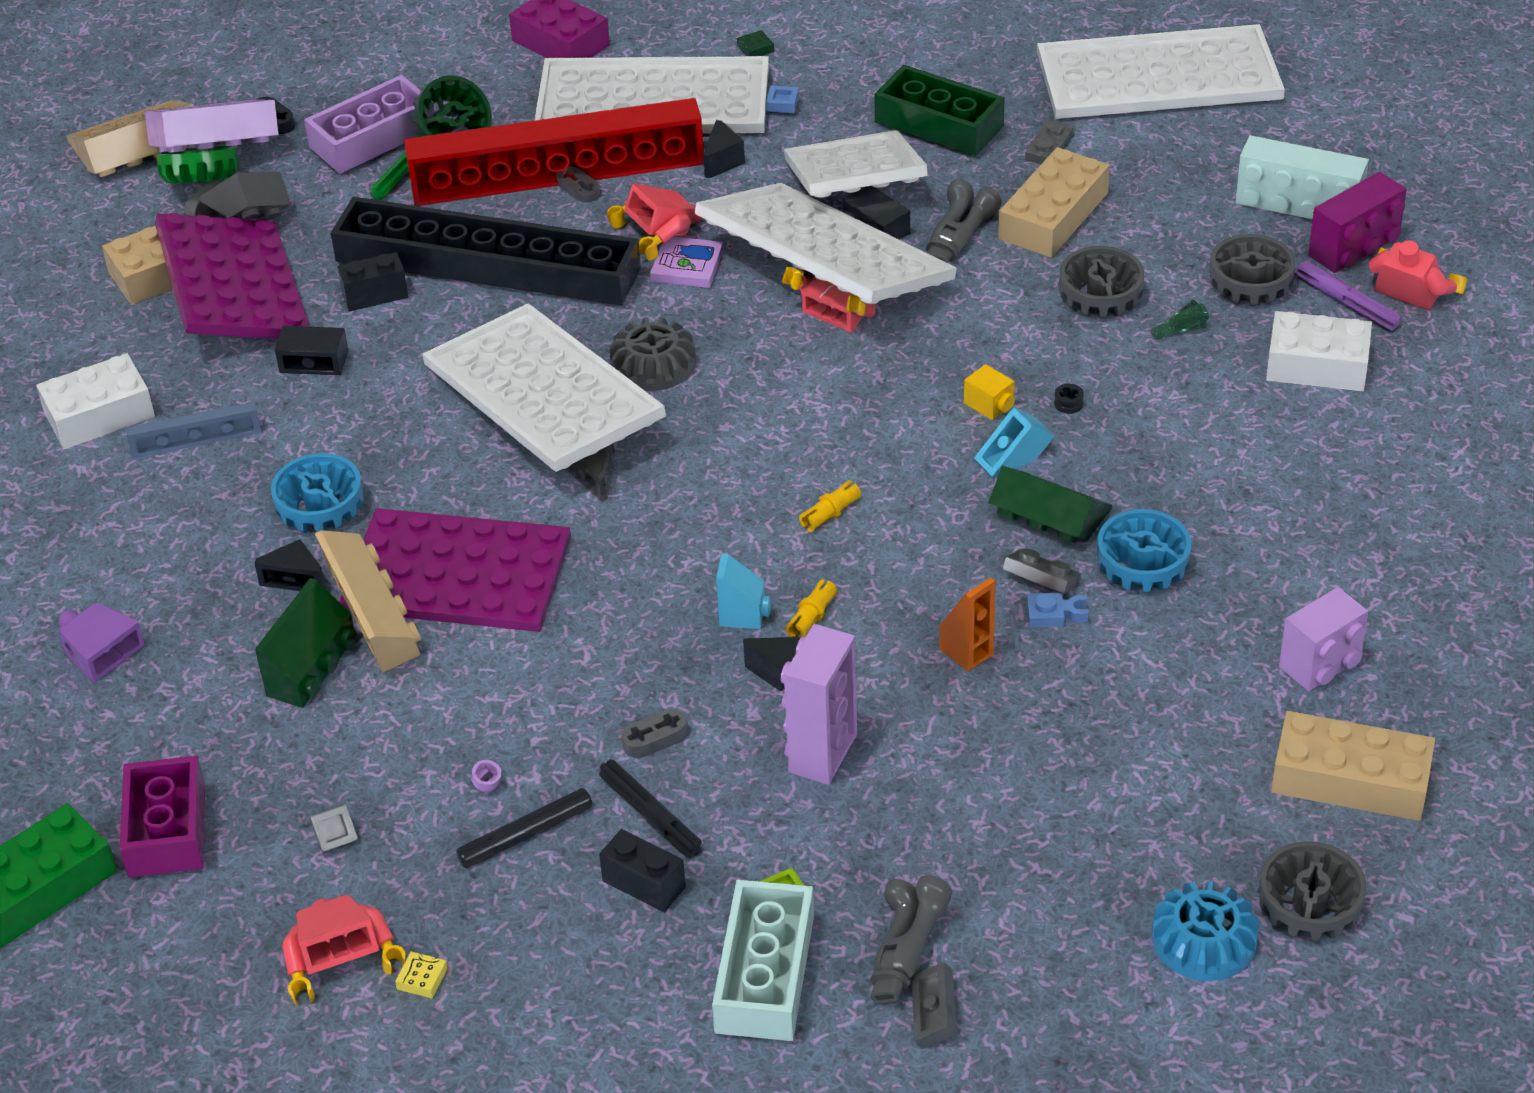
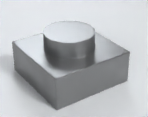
M346 804L309 816L321 852L358 839Z

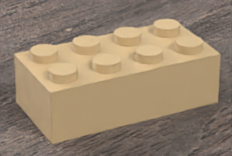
M1057 147L999 210L998 239L1052 258L1108 194L1110 165Z
M1286 711L1274 767L1271 793L1421 821L1435 738Z

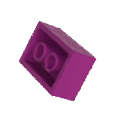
M530 0L509 14L512 41L546 58H591L610 45L608 18L571 0Z
M1379 171L1316 206L1313 211L1308 256L1333 273H1336L1345 267L1352 266L1355 261L1362 257L1373 254L1383 245L1394 242L1400 236L1402 230L1401 224L1407 188Z
M198 755L123 764L119 849L128 878L203 869L205 781Z

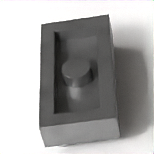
M1046 120L1026 150L1025 161L1042 164L1057 147L1065 149L1074 135V126L1063 124L1059 121Z
M1028 548L1019 549L1008 555L1003 567L1006 571L1063 594L1077 587L1081 573L1072 570L1069 564L1062 561L1047 560L1040 557L1039 552Z
M942 962L913 975L911 978L915 1042L923 1048H927L957 1034L953 969L945 962Z

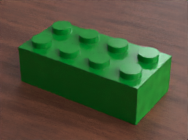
M69 803L61 806L0 845V948L117 872L109 843Z

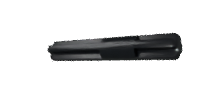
M609 759L606 763L601 764L600 777L686 857H692L701 851L702 840L615 760Z
M580 788L459 847L456 850L457 858L464 868H469L591 808V797L585 788Z

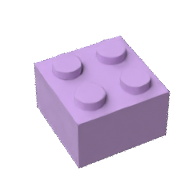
M1337 587L1285 618L1279 667L1307 691H1311L1320 684H1328L1336 674L1346 668H1354L1360 662L1363 655L1362 649L1367 630L1368 610Z

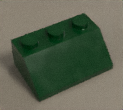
M1004 465L1000 469L988 502L999 507L997 514L1016 520L1017 514L1028 518L1026 525L1042 531H1046L1047 526L1059 530L1057 537L1076 543L1077 538L1089 540L1112 508V504Z
M310 578L255 648L266 696L303 708L311 697H315L318 694L323 680L329 673L335 671L339 659L347 649L349 650L353 647L357 636L352 614L315 579Z

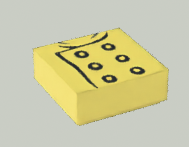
M411 951L395 981L397 990L433 999L448 969L447 961Z

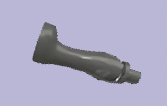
M963 179L953 180L947 189L950 208L936 225L926 246V253L946 263L954 261L957 255L963 252L979 225L984 220L995 215L1000 209L1002 199L996 190L984 187L979 190L974 199L973 188L967 181ZM970 210L967 218L963 222L959 223V221L966 214V212Z
M933 875L921 876L916 887L901 879H893L888 882L884 891L885 900L895 911V918L875 958L874 973L870 979L874 986L870 996L873 1001L878 1003L898 1001L901 991L907 989L911 984L909 979L912 978L914 973L919 971L922 961L921 955L936 920L948 908L952 895L950 885L939 877Z

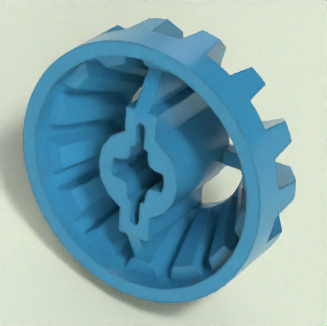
M317 453L294 459L276 473L271 484V494L276 514L281 516L284 524L290 527L296 526L297 530L305 533L310 526H314L316 532L323 531V526L329 524L338 529L342 525V518L350 521L357 514L356 510L363 504V487L358 468L350 460L335 454ZM338 497L342 498L343 501L341 503L337 500ZM301 500H304L306 511L297 510Z
M1150 509L1124 511L1108 519L1099 531L1097 541L1098 566L1114 584L1122 580L1123 588L1128 591L1131 590L1133 585L1143 586V593H1148L1154 584L1160 590H1164L1170 587L1171 581L1174 583L1180 581L1184 577L1185 570L1189 568L1191 554L1190 534L1180 521L1166 513ZM1119 562L1127 564L1128 567L1119 564Z
M1207 881L1204 890H1197L1194 882L1185 883L1182 892L1177 888L1172 889L1165 894L1164 901L1156 905L1152 924V943L1160 960L1174 972L1200 981L1223 980L1238 974L1252 961L1257 949L1259 920L1252 913V904L1247 899L1242 897L1237 900L1236 890L1227 887L1223 893L1217 892L1215 882ZM1180 910H1182L1185 916L1183 924L1179 916ZM1231 911L1234 923L1230 930L1227 931L1223 927L1224 914Z

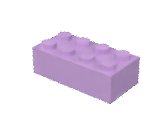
M399 75L304 119L309 148L341 174L405 144L404 139L417 137L415 132L418 130L416 122H412L411 115L415 112L413 101L420 94V89L403 75ZM434 105L430 107L427 119L434 115Z
M254 99L145 111L149 146L159 147V152L186 151L185 145H187V148L196 149L214 148L213 142H215V145L224 146L241 145V139L243 142H268L269 136L279 135L275 100Z
M813 624L807 636L800 638L796 648V655L791 662L787 661L781 673V683H784L785 687L782 707L786 709L783 732L787 733L784 755L788 757L789 773L829 785L857 735L855 635Z

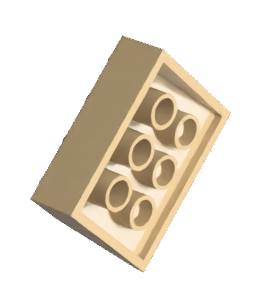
M170 100L66 135L88 171L94 174L99 173V176L103 177L115 173V167L123 164H126L127 167L139 165L144 162L142 158L152 154L156 158V153H159V147L149 146L145 111L194 105L188 102Z

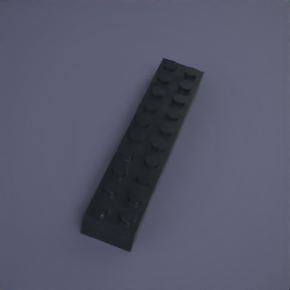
M354 196L331 231L336 262L349 263L397 252L404 272L615 305H623L641 268L639 240L637 238Z

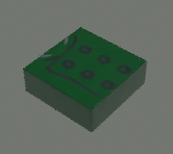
M762 30L737 38V46L746 56H763L774 52V43Z

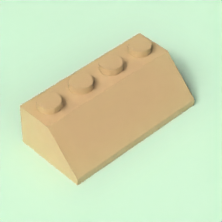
M322 530L314 533L328 568L382 673L420 656L421 654L416 642L422 640L413 621L406 623L403 615L408 612L399 595L393 597L389 589L394 588L386 569L378 570L376 564L380 562V559L373 544L365 545L361 535L358 533Z

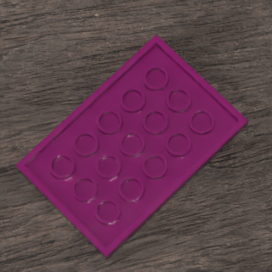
M177 213L156 214L155 226L185 333L279 339L283 326L310 327L275 222L267 220L243 221L235 217L214 218L206 215L187 216Z
M375 508L363 541L365 545L373 544L380 559V562L376 564L378 570L386 569L394 588L389 589L393 597L397 595L401 597L408 612L403 615L404 618L540 632L571 538L570 527ZM341 595L339 602L351 612L343 595Z

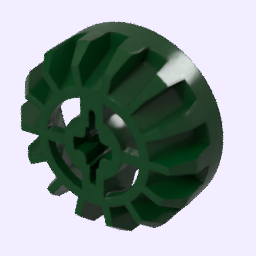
M447 75L433 80L420 90V94L413 101L415 112L411 115L412 122L417 124L418 130L415 132L417 137L435 135L431 130L434 128L442 133H451L463 124L462 131L491 127L492 112L485 94L472 81L460 76ZM437 102L439 109L433 116L427 119L430 107Z

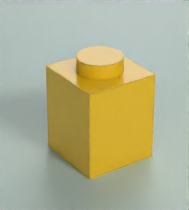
M985 364L964 379V404L994 420L1003 412L1007 413L1013 407L1015 402V381Z

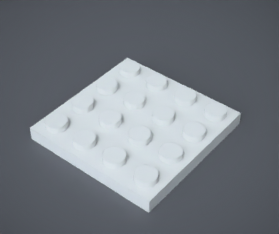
M897 130L784 149L785 161L810 196L814 195L819 198L830 196L831 192L843 190L844 192L851 193L857 192L861 187L872 185L873 187L881 188L888 186L890 182L901 180L902 182L910 183L917 181L919 177L928 176L927 164Z

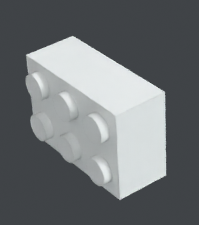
M1275 311L1266 380L1364 391L1372 321Z
M128 353L112 357L109 360L89 367H83L60 377L51 378L36 385L43 411L63 450L155 417L148 388Z

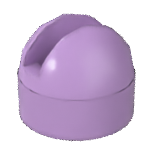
M491 760L477 762L473 766L471 775L474 787L481 792L495 790L501 780V768L499 765ZM491 773L493 777L489 779L487 782H485L484 780H486V778Z

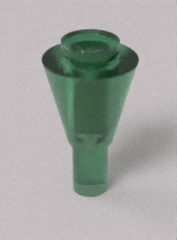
M1192 299L1170 317L1167 322L1152 328L1150 331L1154 339L1158 340L1171 333L1203 329L1207 326L1206 321L1209 319V315L1202 303H1197Z

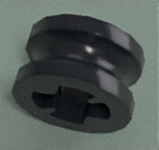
M1068 383L1062 384L1055 389L1054 406L1058 411L1073 414L1082 409L1084 397L1082 388Z

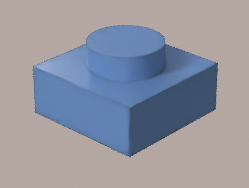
M771 85L766 100V111L795 113L799 99V87Z

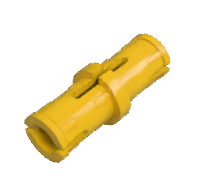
M848 480L835 491L825 493L819 497L820 501L799 515L800 524L804 528L811 524L807 530L813 532L830 518H837L841 515V510L861 497L859 487L856 483L853 484V481Z
M825 579L820 580L812 593L801 600L798 604L799 609L785 626L788 636L796 637L799 632L798 637L806 636L816 621H821L825 615V608L838 592L837 587L828 580L826 583Z

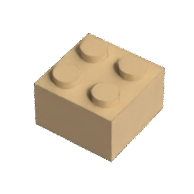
M156 226L144 228L137 233L117 238L110 243L102 245L108 272L131 305L173 290Z

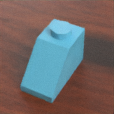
M1013 407L974 459L991 477L997 478L1002 465L1017 469L1035 461L1054 438V435L1036 417Z
M721 554L716 576L719 626L761 629L763 616L769 617L771 609V596H765L764 581L729 554Z

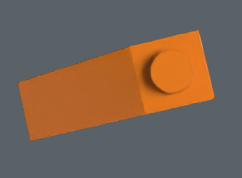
M991 577L966 593L939 625V649L967 671H970L994 654L996 581Z

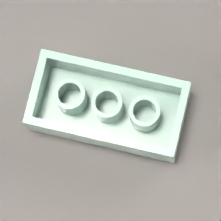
M1250 135L1240 155L1236 204L1313 219V211L1316 206L1366 179L1369 159Z
M736 880L712 1003L715 1034L793 1041L814 920L813 886Z

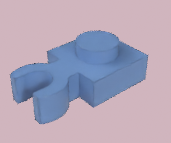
M1062 593L1027 594L1029 627L1064 626V619H1070L1077 623L1088 621V609H1083L1087 607V596L1076 595L1069 600H1062Z

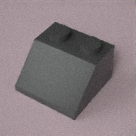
M280 172L236 173L199 196L203 204L228 218H242L243 221L252 220L257 217H264L265 220L274 219L281 215V210L291 205Z

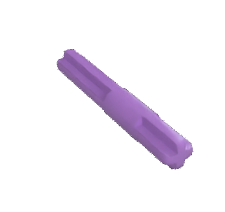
M1304 261L1297 267L1296 274L1299 278L1387 330L1393 331L1400 325L1401 316L1309 261Z

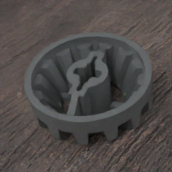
M1259 234L1236 235L1218 243L1211 253L1210 283L1214 288L1218 289V293L1222 297L1227 298L1232 295V301L1236 304H1239L1244 299L1250 300L1251 306H1255L1258 300L1262 299L1267 305L1275 301V298L1279 299L1287 294L1288 288L1293 285L1295 271L1294 254L1284 243L1274 238Z
M1110 246L1082 248L1068 255L1060 266V296L1074 311L1081 308L1082 313L1089 317L1092 311L1100 312V318H1105L1107 312L1111 311L1116 316L1124 313L1125 309L1130 310L1136 306L1138 299L1142 297L1144 268L1134 255L1119 248ZM1085 285H1087V293L1080 291Z
M648 317L643 318L641 325H636L632 321L625 327V330L621 329L614 336V342L610 345L611 366L644 391H658L674 387L685 381L695 368L696 353L693 336L675 321L668 325L667 320L663 317H659L657 323H649Z
M1303 841L1285 845L1267 858L1261 870L1258 892L1260 893L1261 910L1270 914V922L1275 927L1280 928L1284 924L1288 925V935L1297 937L1300 930L1311 932V941H1318L1323 932H1327L1330 938H1336L1342 935L1344 928L1349 929L1356 925L1359 913L1363 911L1367 887L1361 867L1350 855L1329 844ZM1295 887L1293 897L1285 895L1289 889ZM1314 889L1313 897L1309 898L1310 890ZM1330 893L1335 898L1337 905L1328 904ZM1283 903L1293 904L1295 912L1300 916L1286 910ZM1326 911L1336 912L1331 918L1315 919L1321 917Z

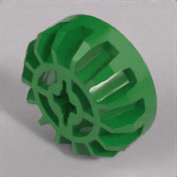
M214 146V148L207 149L186 148V151L156 153L158 174L166 183L171 184L229 178L234 175L238 168L236 146Z

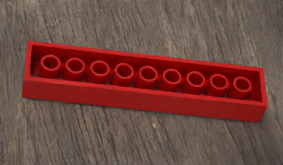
M696 98L404 139L414 206L558 186L556 173L566 170L568 166L579 168L596 181L704 165L702 118ZM564 173V178L569 177L576 181L574 177L575 173Z

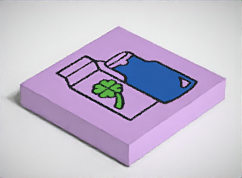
M672 237L665 244L661 243L658 257L655 259L650 272L651 282L710 288L724 251L723 242Z

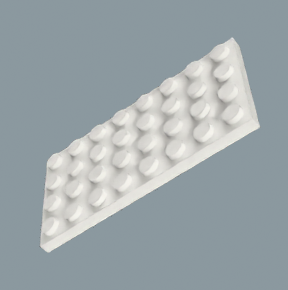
M1260 24L1037 43V55L1055 119L1284 99L1285 89Z
M769 56L545 58L535 120L696 98L702 118V133H711L716 120L723 121L735 133H764Z
M783 183L696 202L695 214L706 219L708 224L720 226L728 230L727 232L730 235L740 236L748 240L750 245L761 247L771 252L772 256L783 258L793 263L792 265L795 268L807 270L815 274L817 279L829 281L837 285L839 290L850 292L868 304H876L880 300L887 298H897L901 294L908 292H918L925 287L939 286L943 282L955 279L956 267Z
M529 303L422 354L424 364L555 472L568 468L571 464L589 455H593L610 444L623 440L626 436L666 417L663 404Z

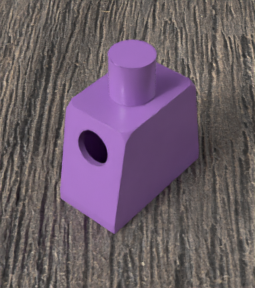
M99 603L92 604L80 614L72 609L66 610L59 618V626L61 627L59 635L65 653L94 683L145 645L138 621Z

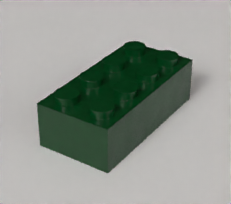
M903 64L874 94L875 123L977 156L1004 126L1005 97Z

